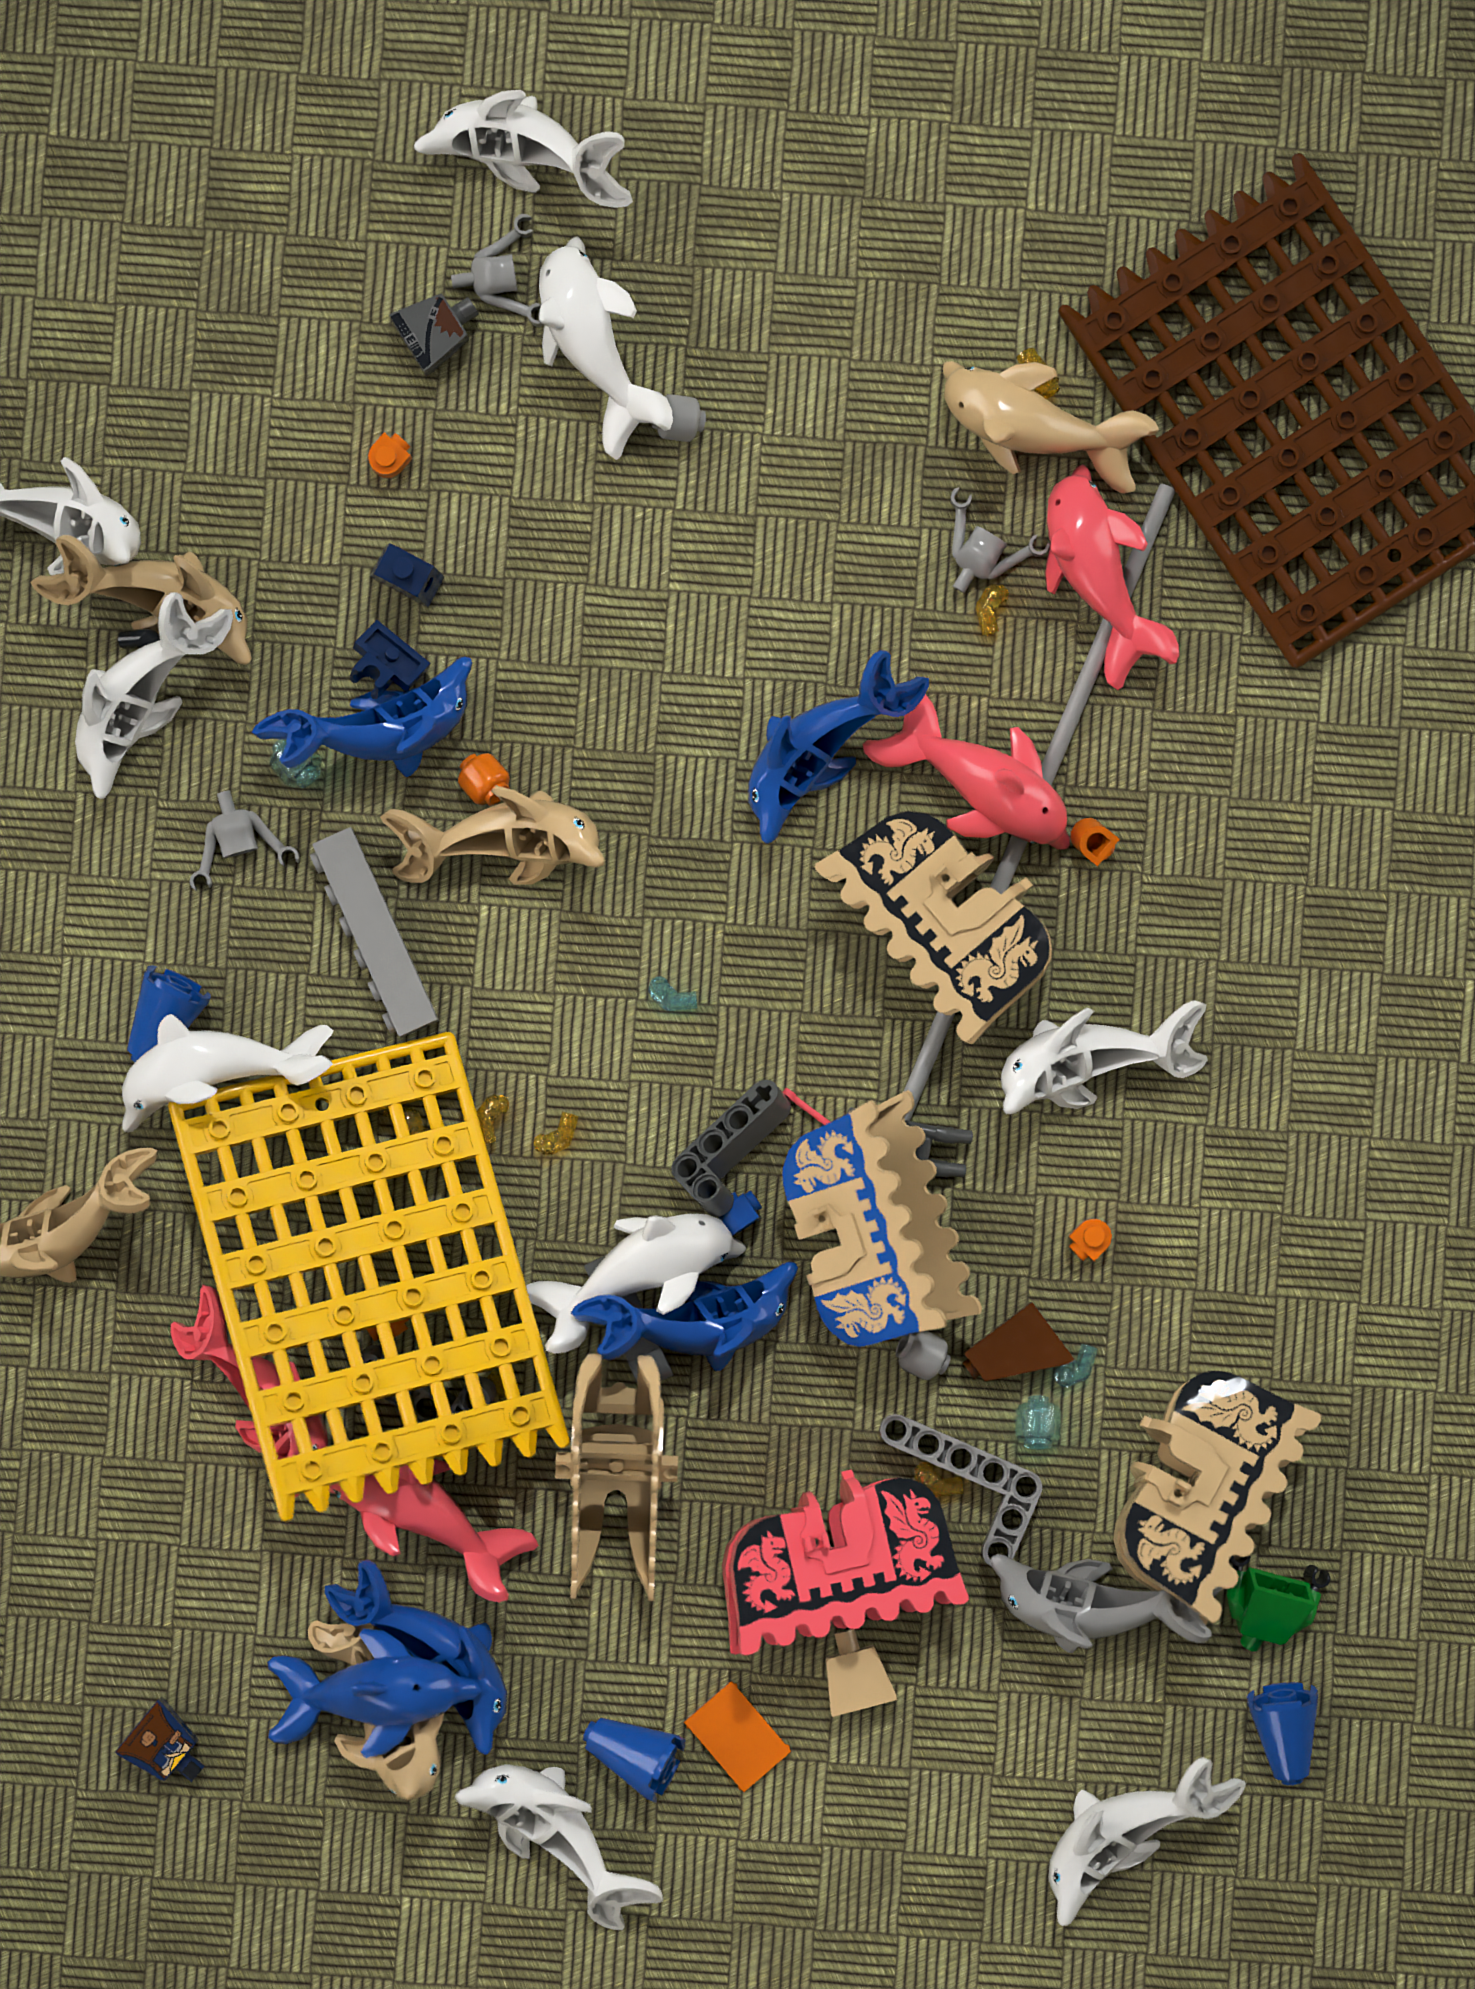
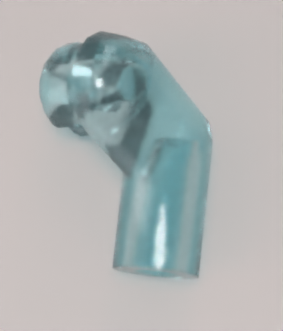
M662 976L654 977L650 981L648 988L650 997L663 1010L697 1009L696 991L677 993L668 983V980Z
M1081 1343L1077 1359L1055 1369L1053 1373L1055 1382L1062 1387H1071L1087 1380L1090 1376L1098 1348Z

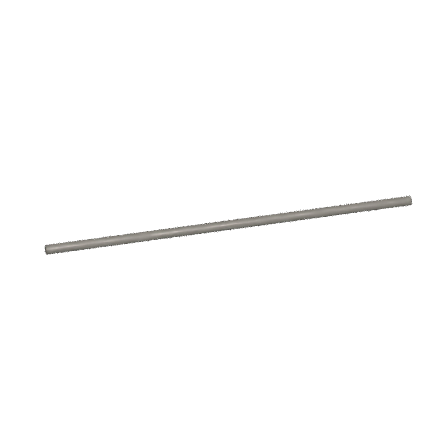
M1160 483L1141 527L1148 545L1144 551L1133 548L1123 570L1130 598L1176 492L1174 488ZM1104 618L1041 764L1043 779L1051 786L1105 659L1106 647L1113 626ZM1011 835L989 888H993L1000 894L1009 888L1028 843L1027 841ZM937 1011L904 1089V1091L909 1090L913 1094L915 1104L913 1110L905 1116L907 1121L911 1120L955 1014L945 1015Z

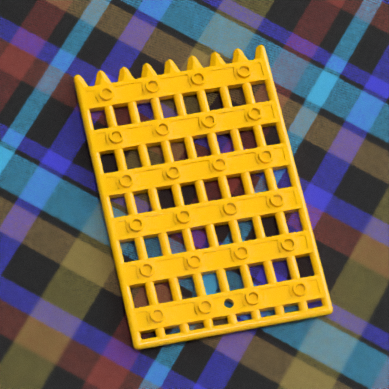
M443 1032L330 1060L333 1064L324 1073L309 1081L310 1089L289 1094L287 1085H291V1083L284 1076L269 1075L217 1088L218 1091L211 1098L199 1103H168L170 1117L278 1514L282 1521H290L293 1518L295 1495L299 1493H304L315 1510L323 1513L328 1509L330 1485L337 1483L350 1501L358 1504L363 1499L365 1476L373 1474L385 1492L393 1494L398 1490L399 1469L402 1466L408 1465L419 1482L423 1485H428L432 1481L434 1458L442 1456L453 1472L458 1476H462L467 1472L468 1451L470 1448L477 1447L489 1465L496 1467L501 1463L504 1439L511 1438L522 1454L528 1458H531L536 1453L538 1430L546 1429L560 1448H566L570 1444L456 1038L452 1032ZM444 1047L446 1055L425 1060L424 1051ZM410 1055L412 1064L391 1068L389 1060ZM376 1064L378 1072L357 1077L356 1068ZM342 1072L344 1081L323 1085L321 1077ZM271 1089L274 1090L275 1098L259 1102L254 1101L253 1094ZM456 1091L465 1122L444 1127L436 1096ZM239 1098L241 1106L220 1111L218 1102ZM318 1100H324L327 1102L328 1108L320 1111L316 1108L315 1103ZM422 1100L431 1130L410 1135L402 1105ZM205 1106L206 1115L190 1119L185 1118L184 1111ZM388 1108L397 1139L376 1144L368 1113ZM354 1117L362 1147L342 1152L334 1122ZM320 1125L328 1156L308 1161L299 1130ZM286 1134L294 1164L273 1170L265 1139ZM251 1142L259 1173L239 1178L231 1147ZM217 1151L225 1182L204 1187L196 1156ZM475 1158L483 1189L463 1193L455 1163ZM441 1166L449 1197L429 1202L421 1171ZM407 1175L415 1206L395 1211L387 1180ZM373 1183L381 1215L360 1219L352 1189ZM339 1192L347 1223L326 1228L318 1197ZM304 1201L313 1232L292 1237L284 1206ZM270 1209L278 1241L257 1246L249 1214ZM235 1218L243 1249L223 1254L214 1223ZM494 1225L503 1256L482 1261L474 1229ZM460 1233L468 1265L448 1269L439 1238ZM426 1242L434 1273L414 1278L405 1247ZM392 1251L400 1282L379 1287L371 1256ZM357 1259L366 1291L345 1296L337 1264ZM323 1268L331 1300L311 1305L302 1273ZM288 1277L297 1308L276 1314L268 1282ZM254 1286L262 1317L241 1322L233 1291ZM513 1292L522 1323L501 1328L493 1297ZM479 1300L488 1332L467 1337L459 1305ZM445 1309L453 1341L433 1346L424 1314ZM410 1318L419 1350L398 1355L390 1323ZM376 1327L385 1359L364 1364L355 1332ZM342 1336L350 1368L329 1373L321 1341ZM307 1345L316 1377L295 1382L286 1350ZM272 1354L281 1386L260 1391L251 1359ZM532 1359L541 1391L520 1396L512 1364ZM498 1368L507 1400L486 1405L477 1373ZM464 1377L473 1409L452 1414L443 1382ZM429 1386L438 1418L417 1423L409 1391ZM395 1395L404 1427L383 1432L374 1400ZM360 1404L369 1436L348 1441L340 1409ZM326 1413L334 1445L313 1450L305 1418ZM291 1422L299 1455L279 1460L270 1427Z

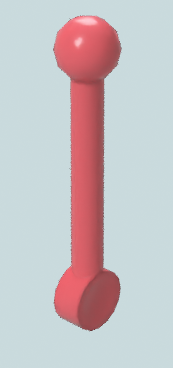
M788 1088L783 1090L789 1101L794 1102L823 1125L830 1123L828 1119L798 1098L793 1091Z

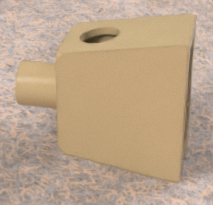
M855 1629L835 1633L834 1636L839 1654L826 1657L832 1717L897 1700L894 1688L874 1645L860 1648Z

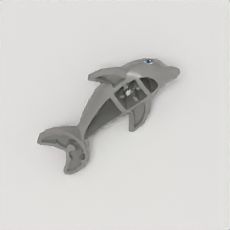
M996 1554L991 1557L990 1563L1000 1578L1002 1601L1012 1615L1029 1627L1054 1636L1056 1643L1068 1653H1073L1078 1647L1084 1649L1091 1648L1093 1644L1090 1639L1118 1635L1146 1624L1157 1617L1168 1628L1189 1641L1203 1643L1212 1637L1211 1631L1203 1623L1196 1611L1163 1589L1161 1591H1131L1095 1583L1094 1581L1113 1569L1108 1562L1085 1559L1069 1562L1055 1571H1043L1019 1563L1005 1555ZM1216 1587L1213 1590V1596H1216L1222 1588Z

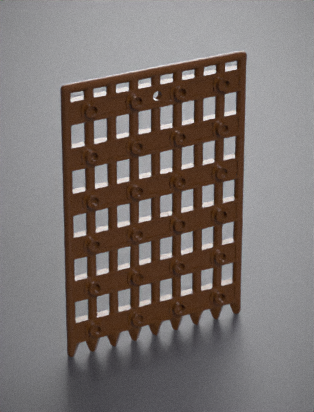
M1296 153L1292 157L1296 182L1289 185L1273 172H1266L1262 178L1267 196L1265 202L1260 204L1244 191H1236L1233 196L1238 216L1236 221L1231 223L1215 210H1207L1204 219L1209 236L1208 239L1202 242L1183 228L1178 229L1175 233L1179 258L1173 261L1158 249L1151 247L1146 251L1150 271L1148 278L1144 280L1125 266L1119 267L1116 274L1121 291L1120 296L1113 298L1098 286L1092 285L1087 291L1091 315L1085 318L1066 304L1059 307L1058 313L1123 412L1132 410L1140 412L1139 409L1157 399L1175 427L1158 438L1155 435L1143 437L1141 440L1288 663L1293 668H1300L1475 554V537L1469 531V528L1475 525V475L1459 453L1460 450L1475 441V412L1306 157L1302 153ZM1323 208L1341 235L1324 247L1305 220V218ZM1294 227L1311 253L1310 256L1296 265L1292 264L1276 240V237ZM1262 246L1266 248L1282 272L1281 275L1267 284L1263 283L1247 259L1248 255ZM1233 265L1237 267L1253 292L1236 304L1217 277ZM1359 266L1362 267L1379 293L1363 305H1361L1343 278ZM1204 284L1207 285L1224 311L1207 323L1188 296V294ZM1330 285L1333 286L1350 312L1333 324L1314 297ZM1174 303L1178 304L1194 329L1193 332L1179 341H1176L1159 313ZM1303 304L1321 331L1304 343L1285 316V314ZM1145 322H1148L1165 350L1150 360L1146 359L1130 335L1131 331ZM1274 323L1291 349L1289 353L1275 362L1256 336V333ZM1398 324H1400L1418 351L1402 363L1398 361L1382 336ZM1117 340L1136 367V369L1119 380L1100 352ZM1242 342L1246 344L1262 368L1261 371L1244 381L1227 355L1228 351ZM1369 343L1388 369V372L1372 382L1353 356V353ZM1213 361L1217 363L1233 388L1216 400L1197 373ZM1340 362L1359 389V391L1341 401L1323 374ZM1184 380L1187 381L1204 407L1187 419L1168 392V390ZM1310 381L1313 382L1330 408L1314 420L1311 419L1294 393ZM1437 382L1456 409L1455 412L1441 421H1438L1420 394ZM1281 400H1283L1301 427L1285 439L1281 437L1265 412ZM1408 401L1427 428V430L1412 440L1408 439L1391 413ZM1254 419L1271 445V448L1255 458L1236 432V429ZM1380 420L1398 449L1381 460L1362 433L1363 430ZM1223 438L1242 465V467L1224 477L1206 450ZM1349 439L1369 467L1352 479L1333 452L1335 448ZM1193 457L1196 458L1213 484L1197 496L1194 495L1177 469ZM1320 458L1339 485L1338 488L1324 497H1321L1303 470ZM1445 460L1449 461L1466 487L1449 499L1430 472L1431 469ZM1291 477L1310 504L1309 507L1295 516L1291 515L1274 489ZM1417 478L1437 506L1420 518L1400 490ZM1263 496L1281 524L1264 536L1245 509L1246 506ZM1388 497L1407 524L1405 528L1389 537L1371 509ZM1232 515L1252 543L1235 555L1215 527ZM1359 516L1378 544L1362 556H1360L1342 527ZM1328 536L1332 537L1349 563L1333 575L1330 574L1313 548L1314 545ZM1457 537L1462 545L1444 556L1439 548ZM1390 550L1398 551L1400 560L1397 562L1390 561L1388 552ZM1299 555H1302L1319 581V584L1304 594L1300 592L1284 568L1285 564ZM1428 556L1432 565L1415 575L1410 566ZM1271 573L1290 601V603L1272 613L1254 584ZM1399 575L1403 584L1385 594L1381 585ZM1369 594L1374 603L1356 613L1351 605ZM1340 613L1345 622L1327 633L1322 624ZM1311 632L1315 641L1298 652L1293 643Z

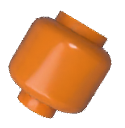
M489 753L478 756L472 754L461 763L458 784L474 803L478 805H495L501 799L493 794L491 790L496 785L510 789L508 785L510 775L493 755Z

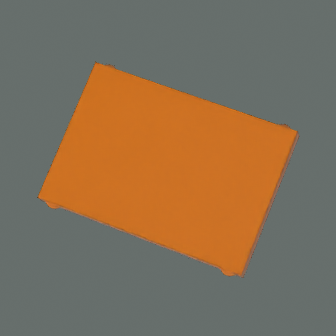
M732 1681L684 1721L686 1728L693 1732L737 1784L738 1789L743 1792L792 1752L790 1746L783 1742L738 1689V1685Z

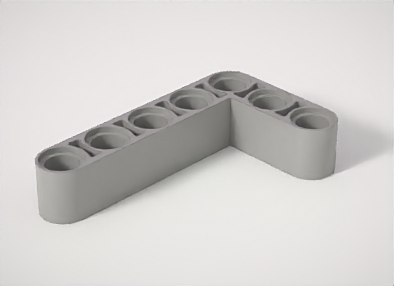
M890 1414L886 1416L880 1423L879 1428L880 1436L884 1442L1003 1494L983 1541L981 1554L985 1562L992 1567L991 1559L988 1556V1548L994 1542H1002L1007 1547L1006 1556L1013 1559L1041 1495L1042 1482L1040 1478L1030 1470L903 1415ZM892 1420H900L905 1425V1434L899 1440H892L886 1435V1426ZM925 1434H932L938 1440V1447L931 1454H924L918 1448V1441ZM964 1448L970 1453V1462L964 1468H956L951 1463V1454L956 1449ZM992 1462L999 1463L1003 1469L1002 1477L996 1482H988L983 1475L985 1466ZM1025 1476L1031 1477L1035 1482V1490L1029 1496H1021L1016 1491L1017 1481ZM1009 1509H1015L1021 1514V1523L1013 1529L1006 1528L1002 1524V1515Z

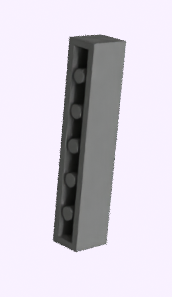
M349 827L313 843L315 853L310 854L311 860L318 874L325 872L330 884L324 887L333 906L338 903L344 916L339 918V922L347 938L354 936L359 947L353 950L361 970L368 967L373 979L368 982V986L375 1001L382 1000L386 1007L387 1013L383 1014L382 1017L390 1034L397 1032L398 1036L403 1038L438 1022L437 1014L354 830Z

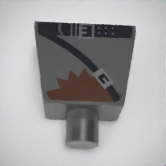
M438 294L395 311L389 316L427 377L468 342V335L462 325L479 314L469 297L450 307L443 294Z

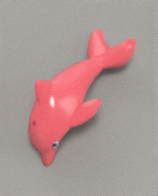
M1081 464L1075 468L1071 476L1064 478L1053 487L1048 498L1047 528L1050 547L1045 569L1047 591L1055 594L1063 576H1065L1080 597L1113 626L1106 647L1104 673L1107 683L1116 690H1119L1123 687L1130 669L1142 654L1158 656L1169 664H1175L1179 657V644L1173 631L1166 625L1136 615L1123 576L1119 545L1144 551L1148 545L1137 523L1126 514L1107 507L1097 486L1092 483L1089 469Z
M925 694L916 708L904 716L902 731L885 739L867 740L862 744L864 753L873 762L884 767H902L923 760H927L975 809L946 820L948 829L964 837L989 838L1008 833L1030 843L1049 844L1058 850H1066L1070 846V837L1066 831L1067 809L1059 794L1043 779L1041 760L1032 740L1019 727L1010 728L1011 756L982 745L942 738L938 715L932 701Z
M202 1285L200 1289L199 1310L194 1326L187 1327L179 1322L171 1323L170 1333L173 1344L179 1355L184 1359L212 1360L228 1377L250 1410L234 1348L231 1343H228L225 1315L219 1294L213 1287ZM262 1357L251 1359L260 1391L281 1386L275 1364ZM289 1361L294 1381H300L301 1379L294 1362ZM322 1414L305 1418L313 1450L328 1447L327 1430ZM236 1420L235 1428L245 1444L262 1453L254 1422ZM291 1422L270 1427L279 1460L299 1455Z
M434 1459L433 1476L450 1470L447 1462ZM408 1465L400 1467L398 1490L393 1494L386 1493L373 1474L365 1476L363 1499L358 1504L350 1501L338 1483L330 1485V1493L336 1494L338 1498L360 1512L364 1531L375 1547L393 1557L399 1555L400 1549L396 1528L427 1536L447 1545L464 1555L469 1585L477 1595L488 1601L499 1603L508 1600L509 1594L501 1579L500 1566L516 1555L533 1551L539 1546L534 1535L522 1529L500 1528L476 1532L463 1510L437 1480L432 1477V1481L428 1485L421 1484Z

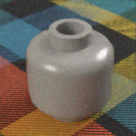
M674 394L665 395L672 409L673 422L671 428L664 431L657 425L652 424V427L657 429L661 438L683 442L692 441L697 431L702 432L705 427V411L700 410V405L696 398Z
M927 1330L903 1335L896 1348V1357L899 1358L900 1367L922 1380H930L937 1373L942 1375L948 1368L951 1359L947 1355V1342Z

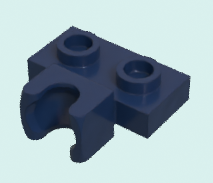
M376 620L354 643L353 649L363 657L353 667L350 680L353 683H358L364 677L372 678L375 683L374 690H372L370 696L372 699H378L391 686L392 681L407 692L429 669L431 663L381 622Z

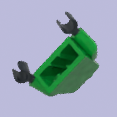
M1251 1554L1238 1560L1234 1559V1555L1231 1556L1229 1562L1233 1564L1232 1568L1238 1574V1581L1234 1587L1227 1589V1601L1230 1616L1236 1620L1238 1632L1243 1635L1240 1639L1241 1645L1253 1652L1258 1651L1264 1641L1282 1645L1287 1643L1292 1635L1310 1626L1315 1619L1321 1599L1319 1589L1326 1587L1330 1583L1331 1577L1327 1571L1322 1569L1318 1579L1315 1580L1318 1568L1317 1566L1309 1565L1304 1570L1303 1575L1306 1582L1251 1567H1248L1247 1571L1244 1572L1243 1566L1248 1564Z

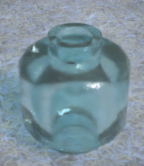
M279 739L272 747L273 753L269 760L271 769L288 787L305 788L311 785L321 773L322 759L320 754L316 751L300 765L286 768L279 758L285 749L287 739Z
M1046 1396L1028 1397V1402L1020 1404L1015 1410L1016 1438L1023 1442L1024 1447L1027 1449L1044 1450L1051 1448L1052 1443L1058 1441L1061 1437L1060 1408L1050 1403L1049 1398Z

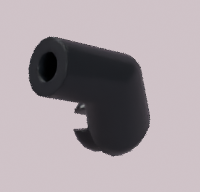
M152 629L121 631L118 635V644L123 649L141 648L160 640L159 633Z

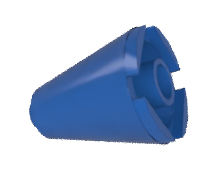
M147 966L127 1046L128 1052L132 1054L130 1059L136 1062L145 1052L158 1044V1028L163 1018L167 1015L173 1014L188 1029L208 1005L211 994L207 992L203 996L199 993L202 986L175 971L166 969L164 974L155 972L157 966Z
M1298 1682L1270 1684L1263 1686L1262 1694L1255 1696L1253 1690L1247 1695V1705L1275 1779L1281 1780L1284 1785L1300 1784L1303 1782V1778L1307 1777L1310 1772L1318 1704V1690L1313 1685H1311V1690L1309 1691L1304 1690L1303 1683Z
M602 1717L597 1722L591 1721L583 1735V1740L587 1742L586 1750L644 1798L654 1803L657 1802L655 1793L662 1796L670 1784L680 1763V1760L675 1758L677 1749L684 1751L686 1742L684 1738L676 1734Z

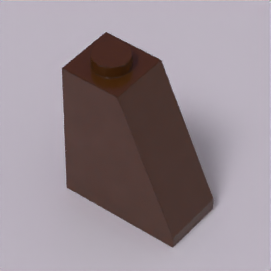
M1030 1302L965 1350L963 1354L967 1359L962 1364L974 1380L980 1376L986 1382L1069 1364L1074 1358L1035 1305Z

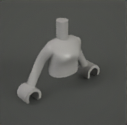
M521 214L515 218L512 231L474 255V260L471 263V272L451 275L453 289L473 286L475 293L483 302L528 317L529 322L533 326L541 327L544 324L540 320L532 318V313L540 310L541 303L527 306L509 298L496 295L502 292L518 291L512 254L493 256L502 252L518 238H528L533 234V230L522 231L518 228L522 221L532 219L528 214Z
M960 487L952 491L950 501L955 508L952 555L956 563L963 569L953 584L956 590L965 593L974 577L981 579L997 578L1032 555L1042 557L1048 552L1049 542L1042 551H1036L1033 548L1032 543L1037 535H1034L1030 539L1028 546L1006 557L997 564L1007 544L979 526L975 527L969 539L963 545L966 530V508L971 503L972 495L969 496L966 503L959 504L955 501V495Z
M223 791L217 793L222 814L214 817L212 822L207 824L200 869L191 875L190 885L197 892L195 881L199 876H205L208 887L211 888L212 879L209 873L216 849V838L221 849L222 858H229L257 850L258 846L253 827L260 837L278 854V860L284 867L283 856L286 852H294L297 863L300 861V854L294 847L284 846L255 812L245 809L236 810L231 791Z

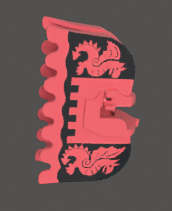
M852 1469L841 1472V1502L832 1506L828 1512L827 1521L833 1547H830L828 1535L825 1531L820 1505L810 1491L804 1492L801 1495L798 1507L791 1508V1513L761 1517L740 1527L726 1545L722 1562L728 1612L730 1653L734 1655L743 1654L745 1656L754 1654L761 1647V1636L769 1645L779 1644L781 1646H788L795 1639L796 1628L799 1634L804 1637H824L830 1631V1620L838 1629H845L847 1627L849 1629H858L865 1622V1613L871 1620L879 1621L883 1619L884 1621H892L899 1614V1605L905 1612L918 1611L919 1613H926L932 1609L934 1599L939 1604L966 1603L969 1597L957 1566L944 1512L937 1497L927 1486L909 1478L885 1479L861 1487L859 1481L854 1477Z

